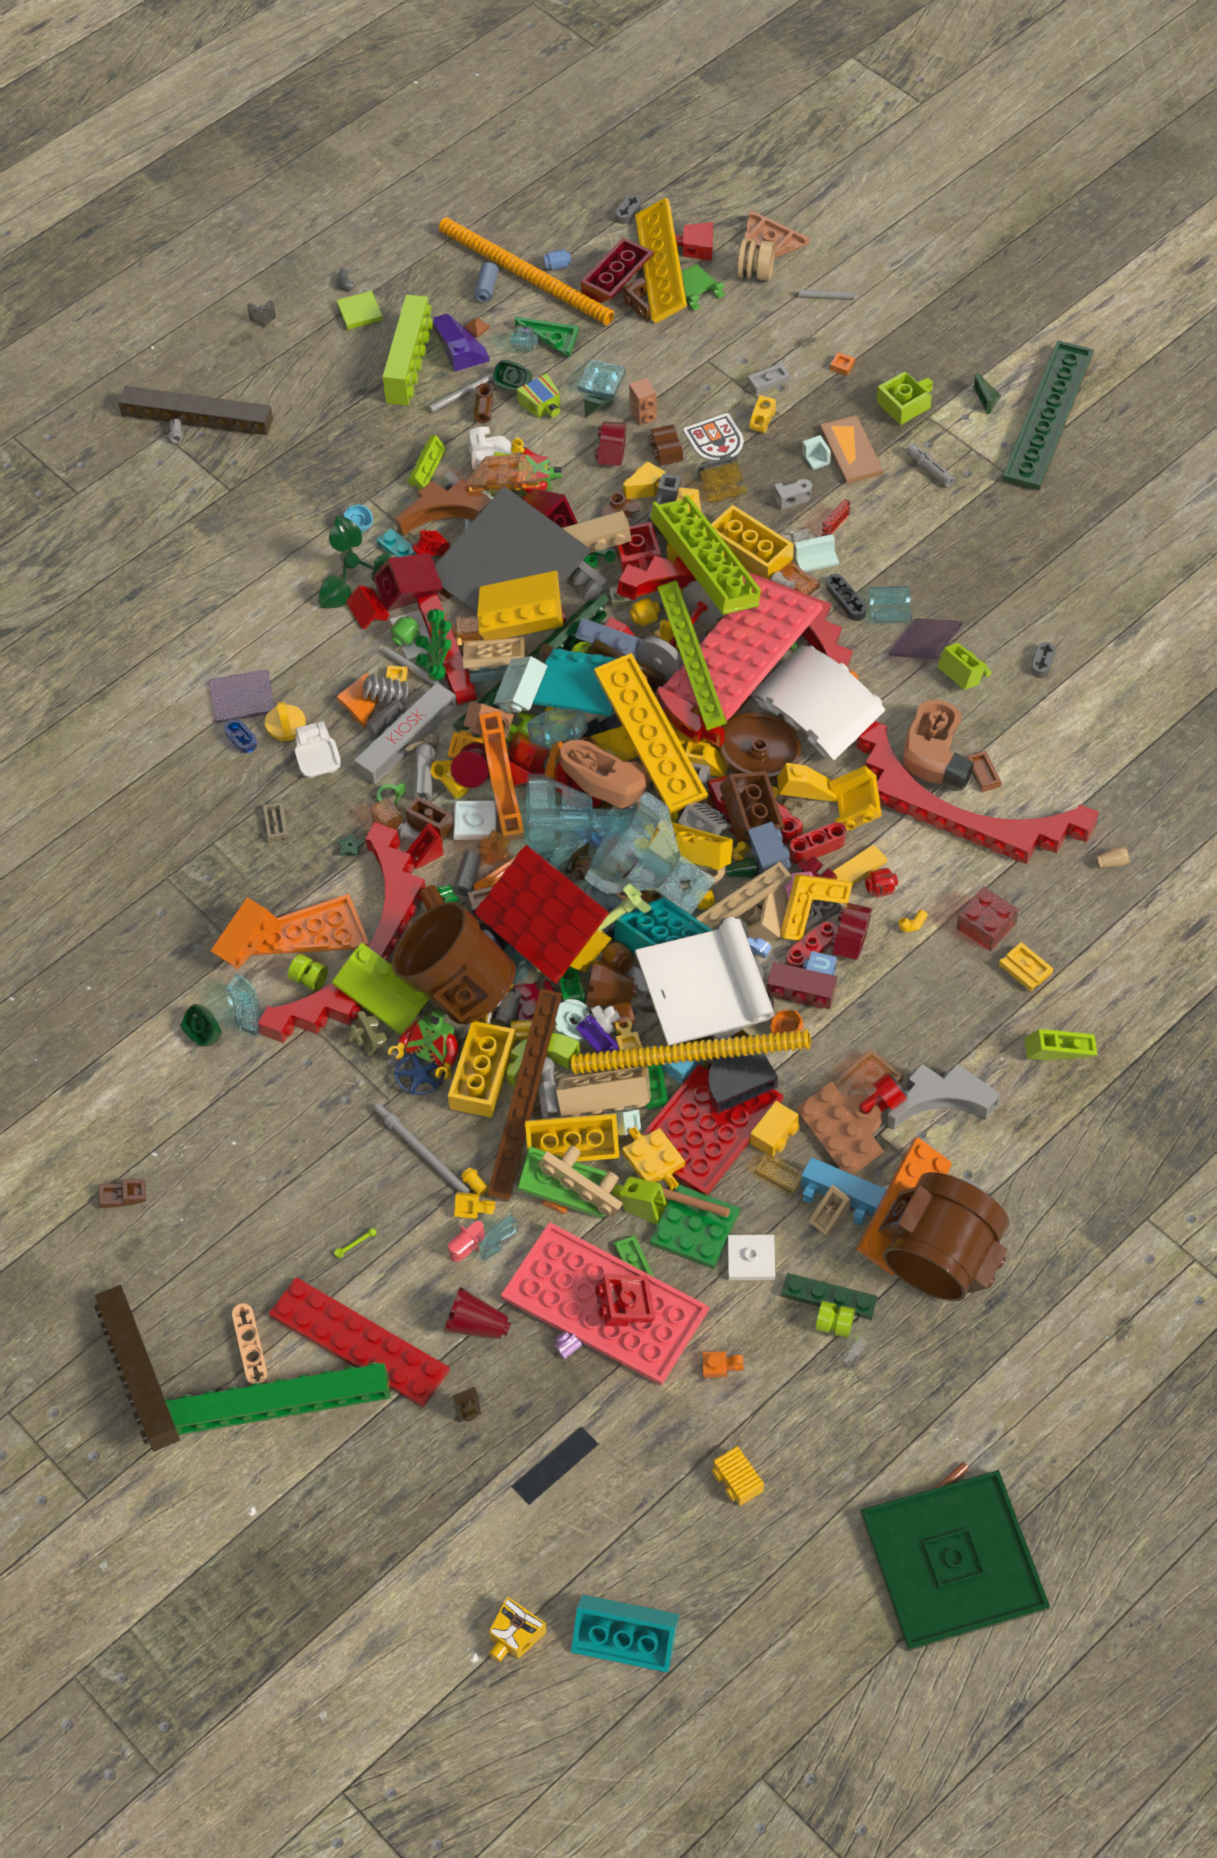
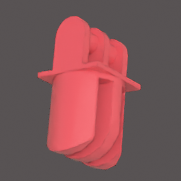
M475 1221L467 1229L461 1226V1232L448 1243L449 1255L454 1262L462 1261L475 1249L479 1251L478 1244L485 1238L484 1225L481 1221Z

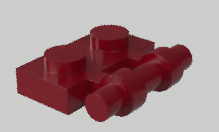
M550 980L543 982V989L555 992ZM536 983L515 985V993L521 996L518 1008L519 1021L533 1020L540 990H537Z

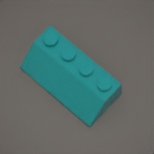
M582 1594L576 1611L571 1653L668 1673L680 1614Z

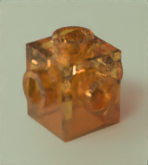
M492 830L489 837H484L478 846L481 849V860L491 866L493 864L498 866L500 861L505 862L510 854L508 848L511 845V840Z

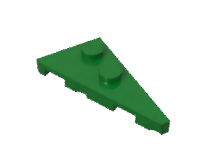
M515 317V326L531 327L528 334L565 356L571 357L579 333V326Z

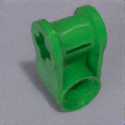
M569 966L559 980L562 1003L565 1000L574 999L586 1004L578 970Z

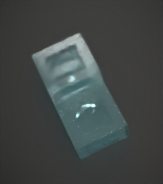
M512 1214L499 1222L481 1243L479 1248L483 1261L503 1250L502 1240L518 1231L517 1222Z

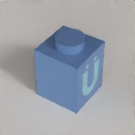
M811 951L810 958L804 961L803 969L834 975L837 957Z

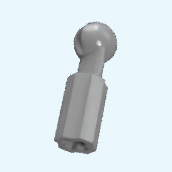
M424 743L419 745L415 751L417 761L414 770L413 796L414 799L416 796H419L429 801L432 798L433 776L431 774V766L435 757V750L431 745Z
M546 1057L538 1087L542 1119L561 1117L556 1092L557 1084L554 1082L553 1076L555 1065L549 1057Z

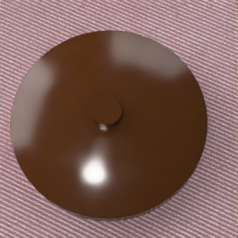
M745 713L730 719L723 726L725 742L721 747H718V752L724 764L735 774L767 771L769 781L771 782L777 780L786 763L798 764L801 743L798 735L791 726L775 716L765 713Z

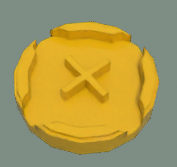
M286 702L277 703L278 706L269 711L265 717L266 731L270 737L272 736L278 741L294 740L296 728L306 726L305 716L298 707L286 705Z

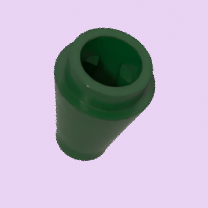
M748 857L726 865L728 878H754V875H758L756 858L751 859Z

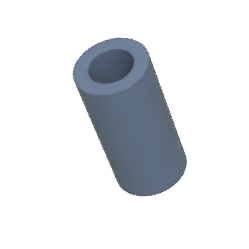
M486 262L480 267L474 290V297L480 302H489L492 299L499 272L495 264Z

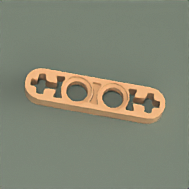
M245 1303L236 1305L232 1311V1317L249 1386L254 1383L267 1384L269 1377L251 1306ZM241 1312H245L247 1324L243 1325L240 1317ZM246 1331L254 1333V1337L249 1341L242 1339V1334ZM250 1352H257L259 1357L256 1361L250 1362L246 1359L247 1355ZM258 1368L260 1381L258 1382L254 1379L253 1369Z

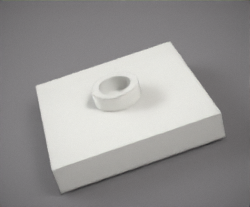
M455 801L454 840L496 839L497 811L495 801Z
M728 1235L729 1280H775L774 1235Z

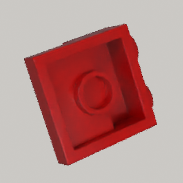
M604 1275L596 1285L595 1295L601 1299L599 1318L604 1319L605 1326H628L630 1322H653L655 1319L648 1276Z

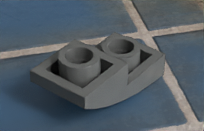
M816 900L812 902L805 928L833 917L840 912L842 906L837 902Z

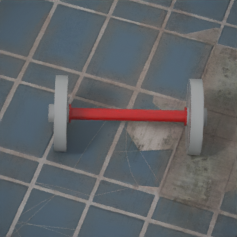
M698 581L690 582L683 590L682 597L686 608L691 613L689 617L692 625L697 619L706 624L716 625L726 615L720 612ZM675 636L669 642L656 637L644 638L637 647L639 662L664 674L665 681H668L684 665L680 654L675 649L677 645Z

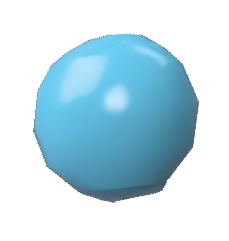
M363 505L349 506L343 514V517L353 521L362 533L366 532L373 523L371 511Z

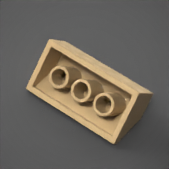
M648 1065L645 1067L639 1066L638 1068L632 1067L630 1069L625 1068L560 1078L556 1092L561 1116L576 1117L580 1116V1113L585 1112L598 1114L605 1109L619 1111L624 1109L625 1106L633 1105V1107L638 1108L647 1105V1103H650L651 1098Z

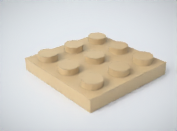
M524 637L464 641L463 667L469 670H478L480 667L488 666L491 669H496L502 665H509L511 659L525 657Z

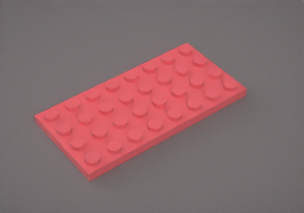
M756 579L755 582L761 589L759 606L726 614L700 643V648L726 721L730 719L823 609L821 603ZM683 665L662 688L672 691L682 699L689 700L694 705V708L700 710L685 665Z
M550 1222L501 1294L502 1300L561 1332L574 1333L576 1338L583 1344L661 1386L709 1311V1306ZM604 1275L648 1276L655 1314L653 1322H630L628 1326H605L604 1319L599 1318L601 1299L595 1295V1287Z

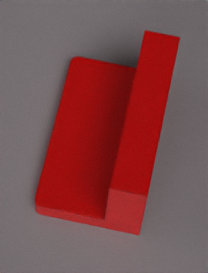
M359 585L346 602L362 629H367L374 619L386 621L390 617L373 588Z

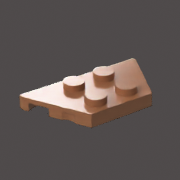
M752 210L749 211L744 237L749 239V246L752 239L756 240L757 249L760 248L762 241L775 242V258L809 244V237Z

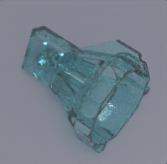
M527 774L525 845L530 846L555 868L587 842H590L592 833H596L597 836H608V833H617V836H630V833H635V814L632 809L593 808L590 795L557 782L547 775ZM555 787L562 789V805H555ZM555 831H561V846L554 848Z
M647 791L617 818L600 842L589 865L590 870L584 877L587 882L604 894L624 892L623 888L628 884H631L639 891L656 890L690 915L716 880L680 854L668 806ZM657 826H658L659 832H658L657 835L654 837V839L652 840V842L649 844V842L651 841L652 836H653V834H654V832H655V830H656V828H657ZM632 868L626 878H622V876ZM689 879L688 883L690 885L687 888L681 889L682 885L680 882Z

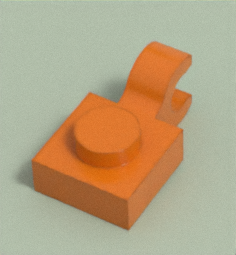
M726 1351L703 1352L704 1378L727 1377V1370H744L743 1355H733L727 1358Z

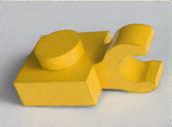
M457 1192L455 1196L454 1217L477 1219L478 1212L493 1214L496 1201H479L480 1194Z

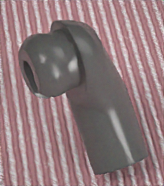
M341 268L336 283L342 289L351 291L354 283L347 278L349 271Z

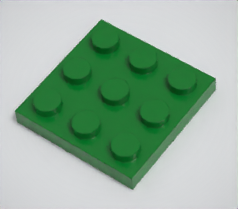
M678 1185L674 1190L675 1192L729 1208V1215L724 1217L669 1200L650 1240V1245L714 1269L728 1240V1235L731 1234L740 1214V1208Z

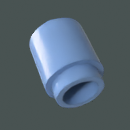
M565 249L548 252V254L544 255L547 270L551 269L553 271L569 267L568 263H572L570 252H566Z

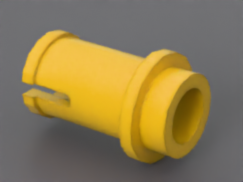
M468 1168L461 1175L462 1182L464 1184L467 1183L481 1197L488 1191L489 1187L477 1175V1170Z

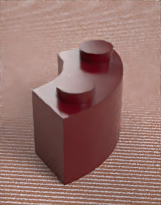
M603 421L602 426L598 427V437L601 438L599 448L596 447L595 459H598V464L622 465L627 422Z
M847 903L844 909H840L838 921H841L837 934L832 935L830 947H834L833 955L858 960L864 945L873 908Z

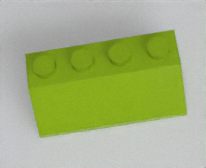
M363 943L358 946L331 983L400 1035L411 1025L429 1001L422 992L409 988L394 974L392 965Z

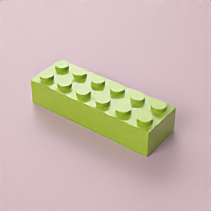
M405 296L383 373L387 404L408 406L410 398L414 397V384L418 383V370L421 371L422 368L421 358L425 357V344L429 343V330L433 328V318H430L432 305H429L428 297Z

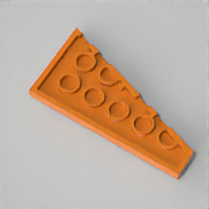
M349 894L278 917L277 919L281 923L251 955L357 949L361 943L368 946L369 941Z

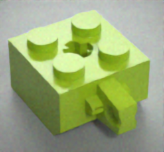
M903 372L878 386L877 403L896 422L902 425L931 408L932 395L929 392L933 389V382L929 378L917 382L907 372Z

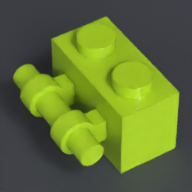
M959 643L944 647L937 666L964 690L979 685L982 675L988 678L992 674L987 664L977 659L975 654L965 649Z

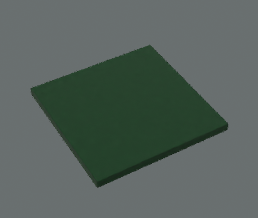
M999 1470L860 1510L908 1652L1050 1609L1048 1599Z

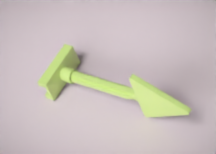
M628 884L623 888L628 898L609 913L599 929L603 930L626 912L629 913L636 907L643 913L649 911L651 907L640 897L642 895L641 892L631 884Z

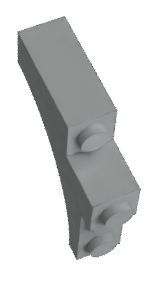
M922 1064L917 1070L913 1069L907 1078L908 1089L905 1091L908 1095L906 1097L907 1100L893 1111L891 1109L888 1110L887 1125L895 1130L901 1123L912 1116L934 1109L963 1110L976 1114L986 1120L998 1107L1001 1093L959 1064L952 1070L948 1069L943 1078Z

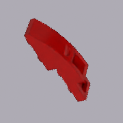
M662 687L657 689L658 702L664 714L681 733L697 744L703 738L718 747L722 746L725 742V730L721 726L707 730L703 717L694 713V705L689 700L682 699L672 691L665 690Z

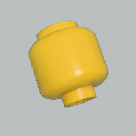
M644 598L633 603L631 610H629L633 623L635 625L638 624L640 627L656 622L658 620V613L661 612L656 601L652 602L650 598Z

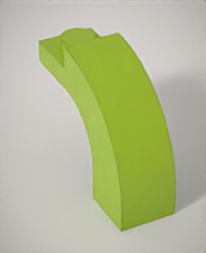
M552 1033L546 1057H549L553 1063L569 1070L572 1055L576 1054L578 1056L580 1054L579 1042L568 1036ZM527 1039L523 1040L511 1051L512 1062L508 1065L506 1074L508 1084L513 1087L516 1085Z

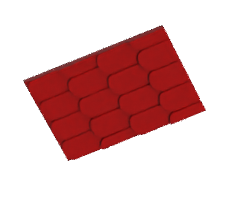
M527 844L518 852L516 858L505 869L501 878L492 886L489 894L474 912L556 984L569 966L586 973L593 964V960H596L612 939L599 929L610 912Z

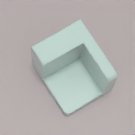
M821 435L803 441L802 455L813 470L830 464L831 451Z
M639 1109L604 1113H616L618 1135H628L629 1129H633L634 1126L641 1132Z

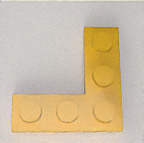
M795 874L780 936L785 939L801 940L804 935L812 899L847 904L853 883L845 880Z

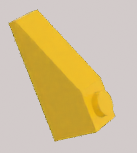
M786 763L777 777L779 795L838 802L837 794L830 789L829 781L832 780L805 765Z

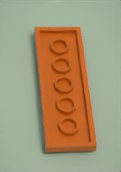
M919 1137L914 1138L856 1250L890 1275H895L883 1259V1252L889 1245L890 1239L878 1231L899 1192L915 1187L918 1179L924 1173L938 1172L947 1174L952 1162Z

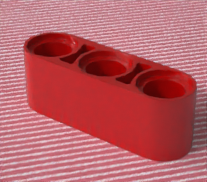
M834 822L795 837L790 842L789 860L794 864H799L801 860L806 863L813 856L818 858L842 848L845 843L846 827L842 823Z

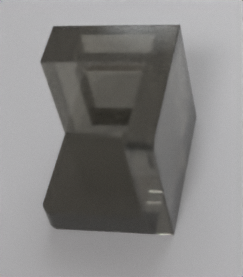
M268 301L265 305L261 304L258 307L252 303L247 305L250 321L262 328H265L276 318L272 301Z

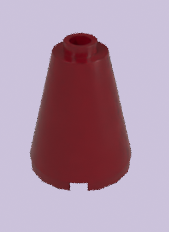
M459 1287L444 1331L454 1334L501 1339L502 1335L507 1336L511 1323L507 1322L508 1316L468 1290Z

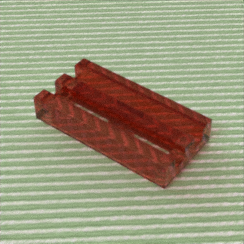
M844 499L822 523V536L832 535L850 515V501Z

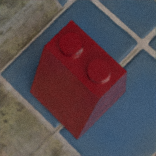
M532 488L522 498V500L561 528L578 524L564 494Z
M430 553L388 558L373 575L381 601L388 612L417 603V598L433 593L438 594L443 589L441 579L438 577L435 563Z

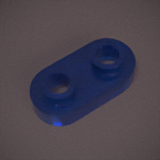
M231 719L224 725L225 735L240 752L250 753L256 749L257 741L255 735L241 720Z

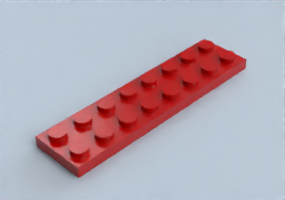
M297 1277L269 1312L270 1317L353 1367H365L374 1362L385 1363L390 1388L422 1408L425 1407L450 1371L449 1366Z

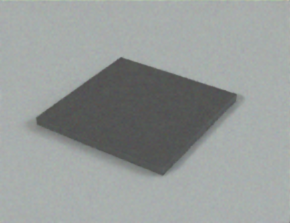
M503 486L438 561L435 569L438 577L441 579L443 589L477 614L480 586L557 571L560 588L591 550Z

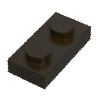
M475 1387L452 1396L459 1423L472 1421L481 1414L479 1397Z

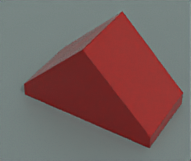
M430 823L425 826L406 851V853L411 854L412 864H414L416 869L444 855L442 838Z

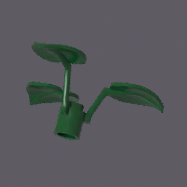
M339 515L335 517L334 524L330 530L329 543L333 549L341 552L340 560L343 563V578L341 580L337 575H331L323 581L318 596L321 608H339L347 604L346 602L351 596V588L345 583L347 567L354 568L361 564L373 570L371 579L374 582L373 575L388 558L396 557L390 553H383L376 557L374 566L363 562L351 548L358 547L362 542L360 528L350 519Z

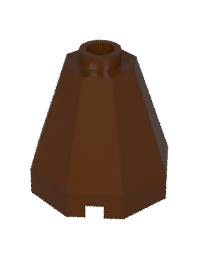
M593 960L586 1006L594 1008L598 1005L603 1007L630 1003L632 997L636 998L638 985L634 984L635 979L602 961Z

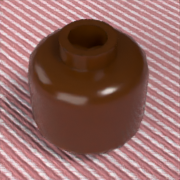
M614 942L604 949L601 960L622 973H626L633 966L634 956L623 944Z

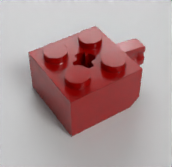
M652 522L629 526L631 541L614 546L622 574L628 564L647 571L654 556L661 557L660 547Z

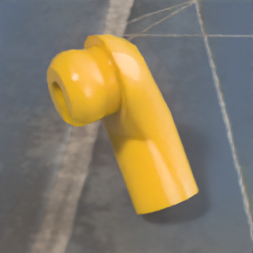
M918 910L912 920L904 919V917L899 919V929L905 933L919 930L928 914L923 910Z

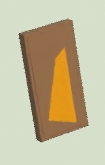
M857 415L820 424V430L846 484L883 475L881 464Z

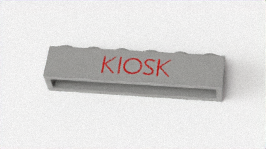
M436 683L432 688H428L425 694L418 701L413 702L411 707L405 713H402L391 726H388L381 736L373 740L365 751L356 756L354 760L356 773L375 785L410 752L405 751V747L418 741L419 737L431 732L457 707L455 694L439 683Z

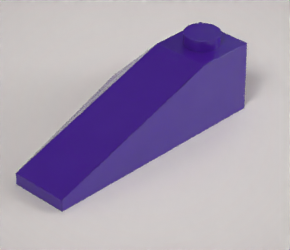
M448 313L433 317V327L455 372L490 361L485 347Z

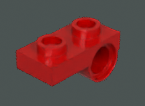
M777 802L785 827L781 831L782 843L790 844L792 839L803 834V824L797 817L794 818L784 805Z

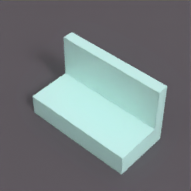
M833 534L795 542L794 556L801 573L839 565L835 553Z

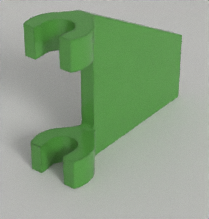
M697 264L681 271L686 301L693 311L700 308V305L696 302L699 301L698 295L709 289H712L718 299L725 296V293L721 290L724 288L723 283L716 282Z

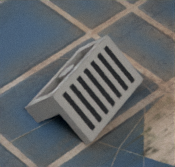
M700 803L687 804L678 821L684 826L719 835L722 829H730L731 827L730 823Z

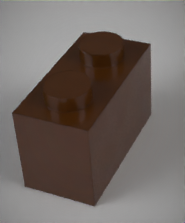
M416 796L405 810L407 823L411 827L422 832L425 826L430 823L442 838V842L454 828L452 813L419 796Z

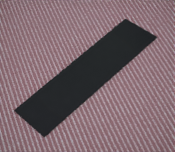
M581 1426L512 1487L530 1505L599 1444Z

